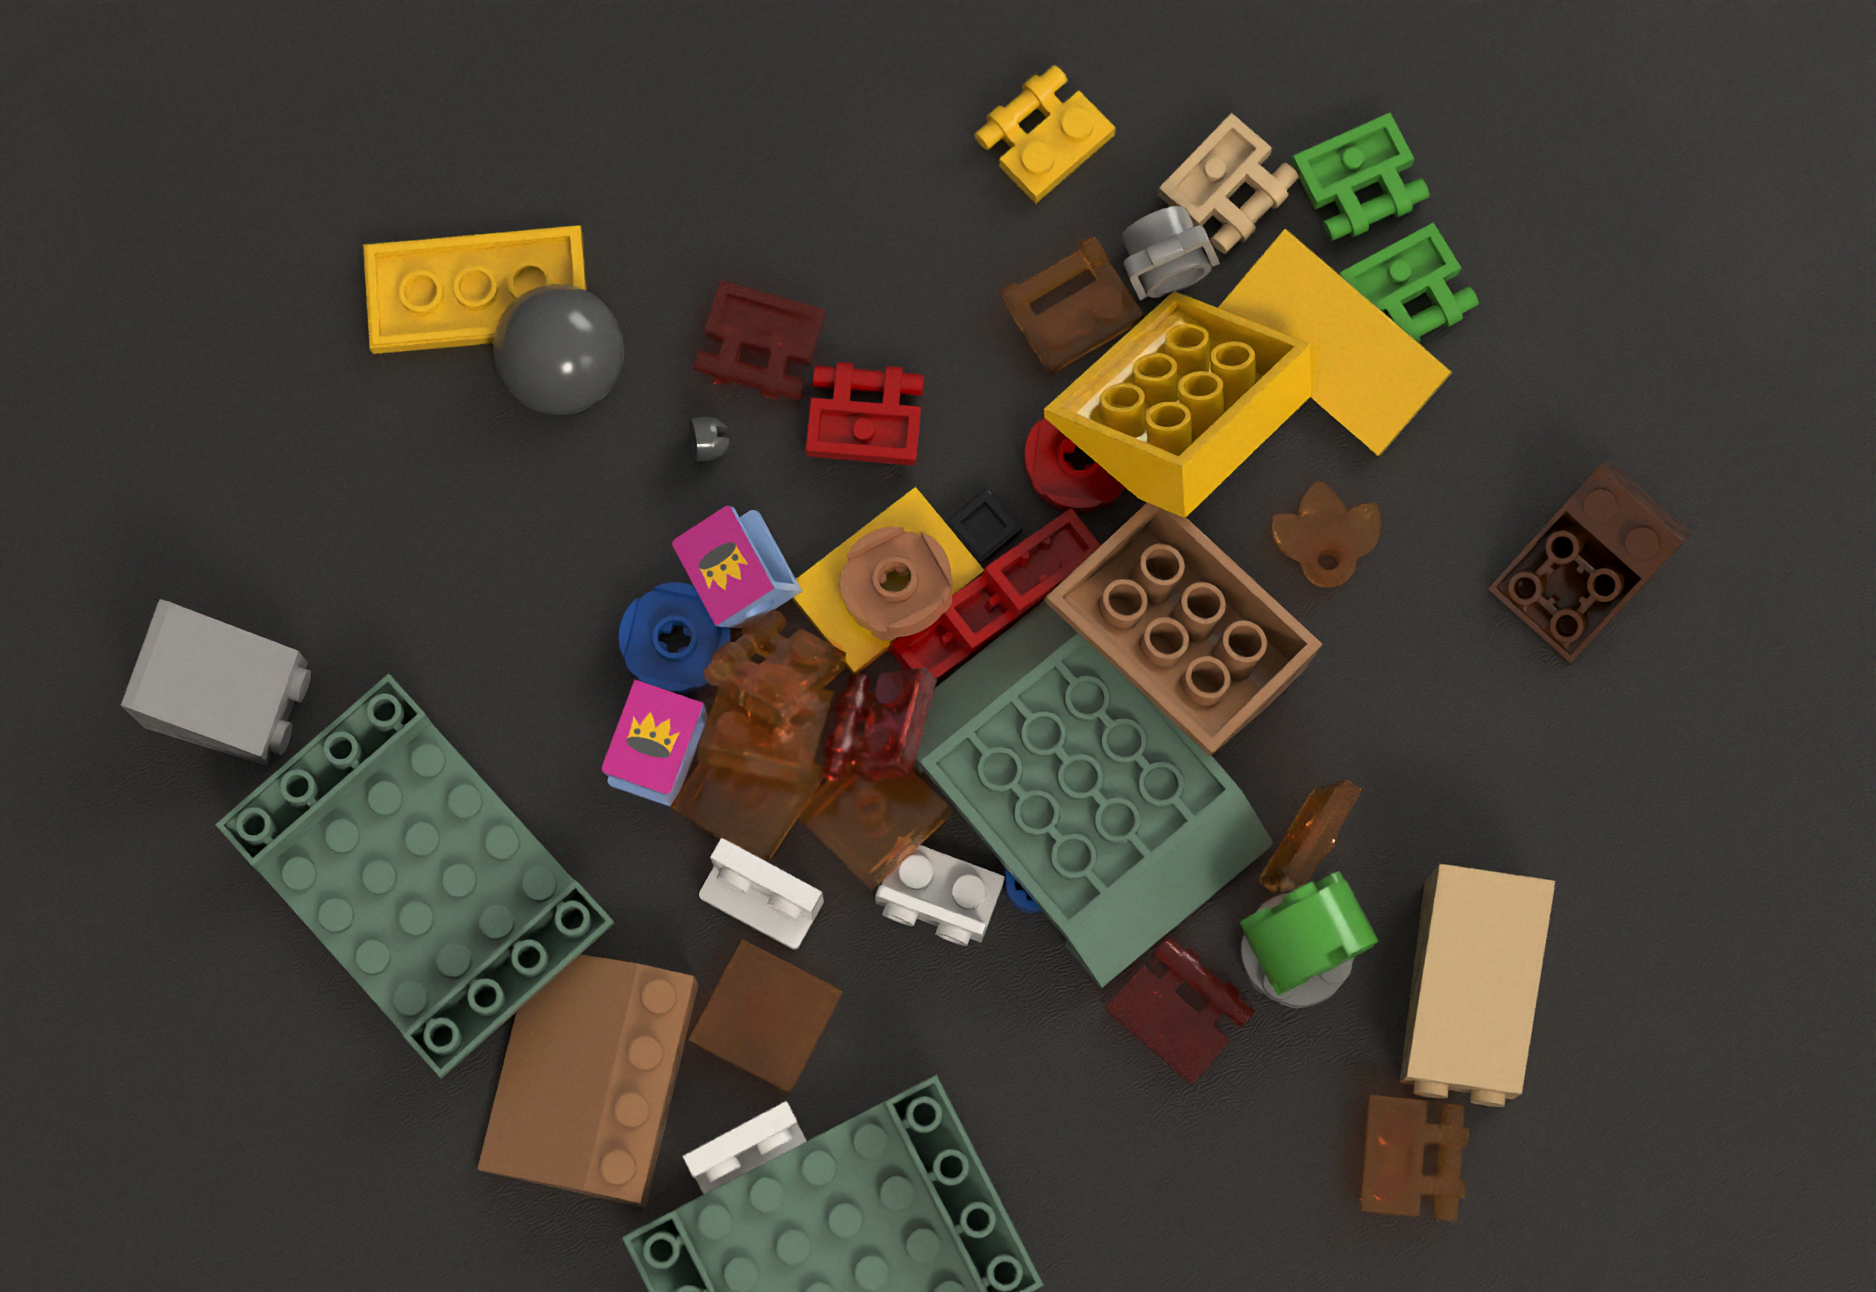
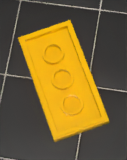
M580 225L363 245L369 345L372 354L493 343L495 330L503 313L522 294L537 287L551 284L572 285L586 290L583 238Z
M1287 229L1282 231L1218 307L1224 311L1310 343L1311 398L1378 456L1387 449L1452 374L1449 368Z

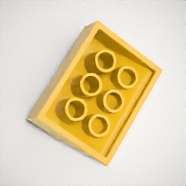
M1173 291L1044 408V416L1138 499L1186 518L1312 396L1310 343Z

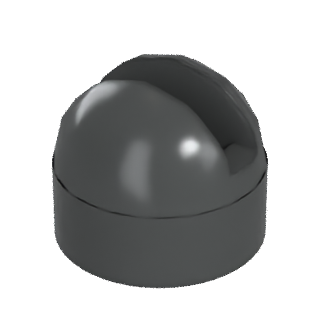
M707 416L689 419V442L695 462L710 461L721 457L727 452L730 446V439L719 437L729 431L725 423L718 418Z

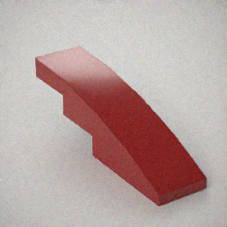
M1070 508L986 566L981 576L952 595L950 608L944 614H941L936 622L916 634L899 637L891 643L889 652L923 693L992 643L1040 604L1047 595L1095 552L1101 544L1073 509Z

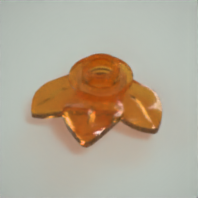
M1319 480L1304 495L1298 509V515L1280 513L1272 516V536L1274 543L1283 555L1301 563L1302 571L1310 582L1322 588H1336L1345 584L1352 577L1357 559L1375 548L1381 532V512L1376 502L1361 504L1347 512L1345 505L1338 495L1325 482ZM1323 554H1331L1337 559L1338 567L1333 570H1325L1319 565L1318 557Z

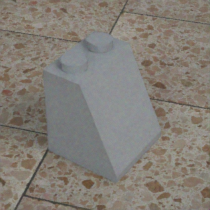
M159 599L121 707L145 729L271 767L275 755H282L289 744L292 734V723L287 721L294 701L301 702L307 693L311 671L306 669L308 662L298 650Z

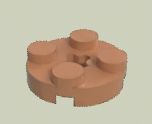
M885 527L863 536L852 546L847 554L848 562L843 568V575L840 573V592L850 616L861 627L871 631L874 637L889 641L896 637L916 634L931 626L940 618L941 614H944L952 604L951 591L953 583L950 564L943 548L931 536L921 532V536L914 532H904L903 527ZM896 571L899 577L911 576V580L906 583V588L899 592L883 589L888 584L887 575L891 572Z

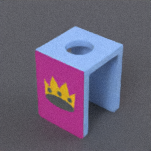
M725 506L675 538L672 542L674 550L715 626L745 629L802 592L758 511L750 510L739 517L733 507Z
M634 679L602 765L603 773L608 776L609 786L668 807H675L708 721L704 703Z

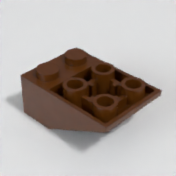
M1608 460L1598 466L1488 589L1571 664L1692 534Z

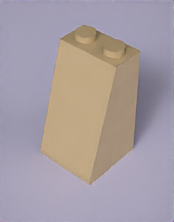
M1439 864L1425 880L1400 1083L1414 1085V1094L1432 1098H1448V1090L1471 1093V1103L1492 1107H1504L1505 1099L1513 1100L1522 1094L1555 881Z

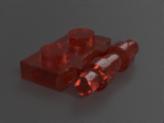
M720 280L704 331L706 337L722 341L723 345L719 355L699 350L694 371L714 376L713 382L731 386L732 382L760 389L761 396L775 400L778 399L779 395L800 400L805 386V379L785 374L789 361L807 366L811 365L826 318L825 309ZM742 347L771 355L767 369L738 361Z
M925 667L879 673L875 692L868 693L871 679L863 674H851L846 690L841 691L837 699L835 711L839 717L834 733L827 736L823 755L827 760L823 775L832 781H843L848 765L855 764L853 771L866 782L911 777L937 678ZM867 720L863 736L856 737L860 721Z
M1167 937L1154 953L1171 968L1167 974L1159 980L1147 968L1142 966L1105 1011L1192 1086L1230 1041L1213 1025L1225 1014L1241 1028L1255 1010L1239 997L1241 991L1230 981L1223 984L1199 963L1202 957L1190 947L1185 951L1170 937ZM1184 980L1210 1001L1200 1014L1175 993Z

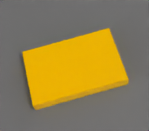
M916 487L796 578L802 592L793 597L792 600L854 676L888 651L891 643L899 638L896 637L888 641L874 637L871 631L861 627L854 621L845 607L839 587L840 573L843 575V568L848 562L847 554L858 540L870 532L890 526L903 527L904 532H914L920 536L921 532L931 536L940 544L948 558L953 577L952 595L977 579L984 571L982 566ZM896 571L891 572L887 575L888 584L883 589L899 592L906 588V583L911 580V576L899 577Z

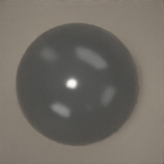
M544 285L522 294L503 313L494 334L493 360L502 384L522 405L543 414L570 415L596 405L613 388L623 365L624 340L621 328L613 312L597 296L572 285Z

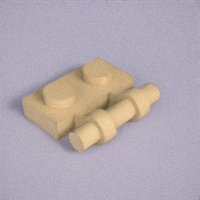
M1231 113L1159 187L1158 196L1171 207H1185L1194 227L1203 226L1212 215L1219 220L1223 226L1211 238V242L1220 252L1226 254L1238 241L1244 243L1256 231L1254 224L1270 207L1276 209L1288 197L1287 189L1299 178V175L1287 163H1283L1272 175L1264 169L1261 164L1270 156L1272 147ZM1246 182L1254 189L1255 193L1239 209L1228 198Z

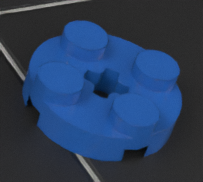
M664 583L654 587L653 591L646 593L640 599H635L626 609L619 627V647L629 673L638 681L679 695L706 690L724 669L731 651L730 627L715 626L694 585L687 583ZM674 626L684 627V636L691 639L687 647L679 648L678 653L668 652L667 644L660 642L661 634H670Z

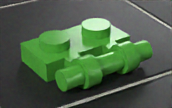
M1391 113L1293 155L1291 161L1314 209L1335 201L1340 211V214L1323 221L1324 231L1330 241L1349 234L1351 237L1360 235L1369 230V224L1391 214L1397 218L1413 210V204L1430 196L1428 187L1422 178L1404 185L1398 172L1412 166L1414 157ZM1378 182L1383 190V195L1360 205L1354 192Z
M1434 222L1339 273L1418 343L1421 340L1420 336L1442 324L1446 328L1463 320V313L1479 305L1478 298L1471 287L1468 286L1452 294L1445 283L1459 274L1461 266ZM1426 292L1432 302V306L1410 317L1403 304Z

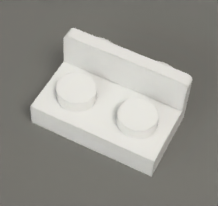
M899 837L882 885H879L876 892L875 900L876 904L884 907L882 915L908 926H914L916 919L937 926L938 928L935 933L937 936L947 941L967 946L970 939L982 943L1003 887L1005 876Z
M721 838L710 857L714 867L699 892L700 899L794 950L798 949L824 903L822 891Z
M786 1101L684 1155L683 1158L693 1177L696 1178L703 1194H706L805 1143L806 1139Z

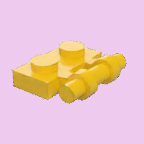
M1053 65L1041 76L1034 74L1022 85L1023 92L1006 107L997 106L986 116L988 122L974 133L977 142L986 150H989L1000 139L1011 148L999 159V167L1035 204L1115 135V127L1079 90L1064 103L1055 96L1054 93L1068 81L1063 71L1056 65ZM1037 108L1046 119L1027 135L1018 124Z

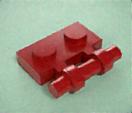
M837 362L836 367L815 365L813 387L834 389L833 399L811 398L806 456L916 466L921 407L900 405L901 394L923 396L924 374L903 373V367L886 366V371L854 369V363ZM852 390L883 393V403L851 401Z

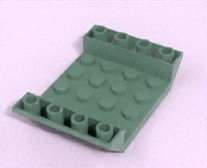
M1044 600L884 729L886 735L918 773L921 774L925 771L1066 938L1065 947L1101 989L1274 845L1242 790L1212 756L1209 757Z
M389 673L215 824L403 1033V1037L440 1078H443L614 924V921L578 881H574L438 731L427 715Z
M937 1075L622 1237L649 1292H1032L1044 1286Z

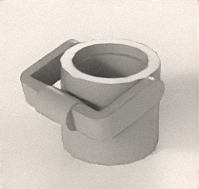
M1172 206L1148 214L1134 222L1122 233V240L1129 254L1123 265L1140 300L1148 296L1151 298L1170 295L1173 291L1179 292L1203 279L1211 271L1212 267L1220 264L1204 227H1194L1187 209L1183 206Z

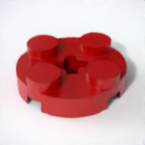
M1045 417L1041 421L1039 419L1028 435L1024 455L1026 475L1032 485L1035 496L1058 510L1066 512L1072 508L1078 514L1095 512L1112 506L1126 487L1097 462L1085 465L1084 470L1073 469L1072 463L1064 460V453H1073L1076 444Z

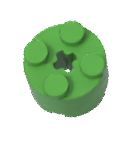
M1340 871L1323 878L1315 884L1310 882L1282 897L1284 902L1271 909L1270 907L1262 909L1239 922L1250 947L1277 996L1308 982L1310 978L1325 971H1330L1379 942L1348 882L1344 880Z

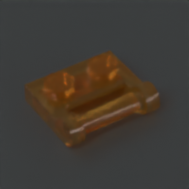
M1093 235L1077 244L1079 250L1019 285L1013 281L999 290L1003 303L1050 375L1137 325L1143 319L1144 314L1108 261L1103 247ZM1090 269L1097 281L1035 316L1029 303Z

